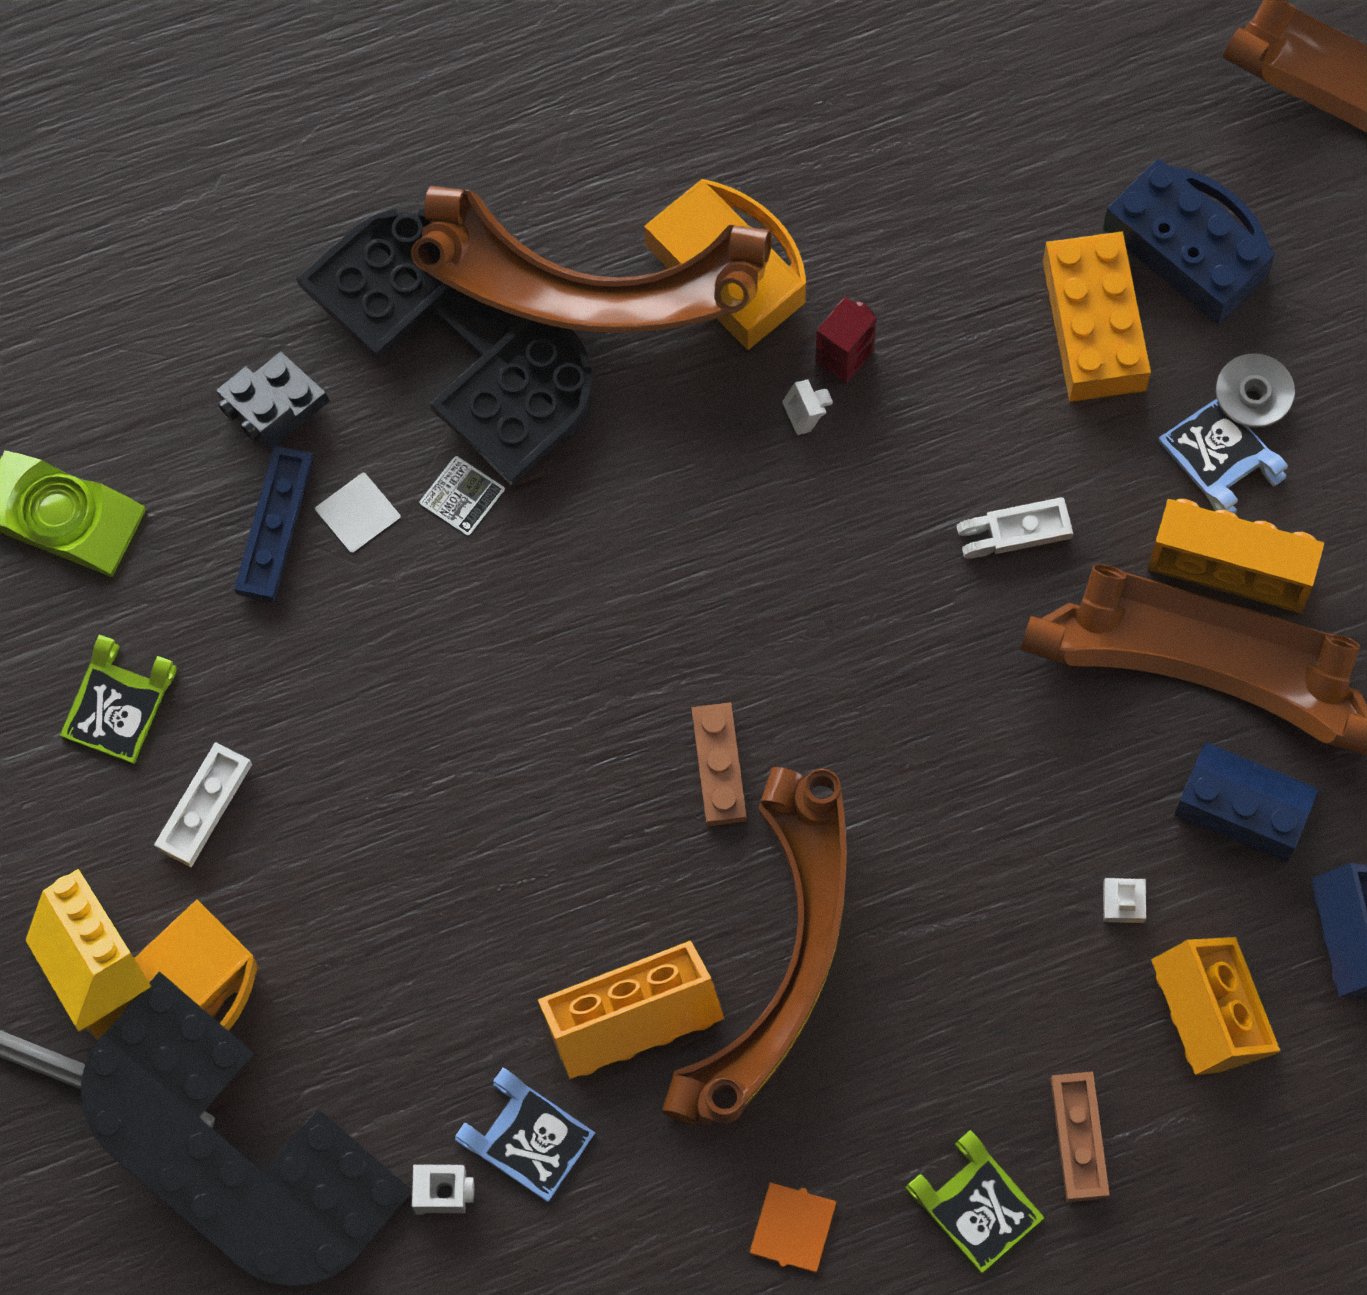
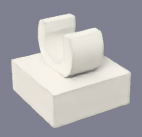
M804 380L793 384L782 403L797 435L812 431L820 417L827 413L824 406L832 405L833 400L827 389L814 392L809 380Z
M1104 878V922L1145 923L1146 879Z

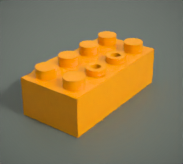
M701 179L644 226L645 246L667 269L677 266L707 248L728 225L751 227L732 209H737L749 215L767 230H771L772 235L786 252L791 265L788 266L771 248L764 277L758 282L756 297L744 309L717 318L749 350L806 303L804 265L794 240L770 211L738 190L713 181ZM729 283L728 290L730 295L735 299L743 300L744 295L741 287L735 283Z
M198 900L194 901L134 958L148 982L160 971L213 1018L222 1007L224 1001L234 992L238 995L232 1007L220 1022L228 1031L244 1009L253 987L256 971L259 969L254 956ZM136 997L85 1029L98 1040Z

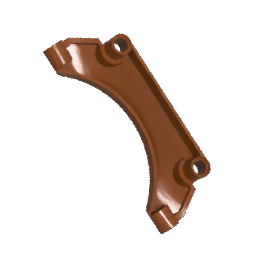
M1096 564L1092 567L1081 605L1067 603L1041 619L1034 616L1030 617L1021 651L1070 666L1131 669L1165 675L1203 685L1245 700L1280 716L1323 743L1367 756V704L1359 690L1348 687L1360 650V644L1351 638L1322 632L1129 574L1118 568L1103 564Z

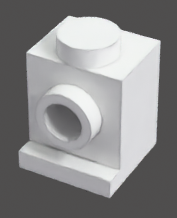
M413 1165L412 1208L416 1215H424V1213H465V1204L474 1202V1177H466L464 1165ZM442 1186H449L453 1189L452 1195L449 1198H439L437 1196V1192Z

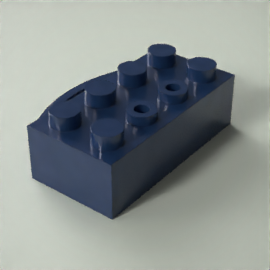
M1157 158L1106 210L1103 229L1108 233L1123 231L1125 245L1130 252L1217 324L1270 273L1275 253L1271 251L1268 239L1255 215L1233 192L1222 184L1197 172L1168 166L1160 158ZM1201 192L1217 199L1228 207L1241 220L1248 231L1238 224L1222 206Z

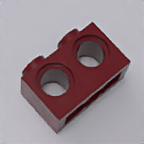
M845 296L816 330L815 363L845 384L848 383L874 351L877 318L867 305L859 301L854 303Z

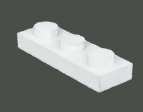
M215 742L154 844L156 850L192 867L252 766L250 759Z

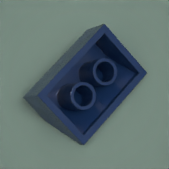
M1205 742L1180 798L1175 815L1289 862L1319 789Z
M1349 863L1311 879L1315 892L1314 902L1319 910L1324 931L1323 941L1329 952L1333 969L1332 979L1338 990L1339 997L1366 999L1367 865Z

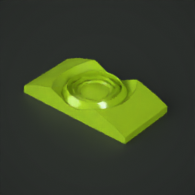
M4 451L0 459V533L113 577L146 512L145 506L101 483L83 480L67 474L43 460Z

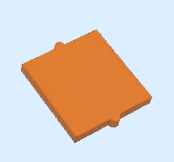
M770 1182L750 1254L779 1262L781 1268L789 1265L817 1273L837 1201L809 1194L806 1188L795 1190Z

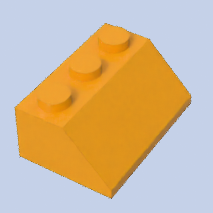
M1236 937L1186 940L1151 959L1156 971L1157 983L1164 992L1171 1011L1172 1022L1178 1029L1185 1047L1186 1059L1192 1066L1195 1075L1220 1073L1280 1052Z

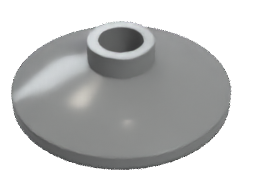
M1245 354L1234 358L1221 370L1216 383V396L1223 412L1233 421L1249 427H1265L1278 422L1288 413L1294 401L1295 386L1287 368L1276 359L1263 354ZM1256 392L1259 394L1260 399L1252 400L1247 397V393Z

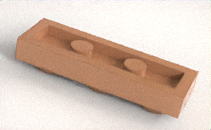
M730 702L691 707L706 826L747 822L732 704Z
M1093 1072L1052 1075L1050 1080L1066 1202L1108 1199L1110 1194Z

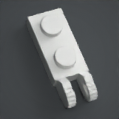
M1062 497L987 512L986 516L964 520L956 526L958 534L961 536L981 534L989 529L990 539L971 542L963 546V555L967 559L984 557L993 552L999 554L1073 538V530L1067 507Z

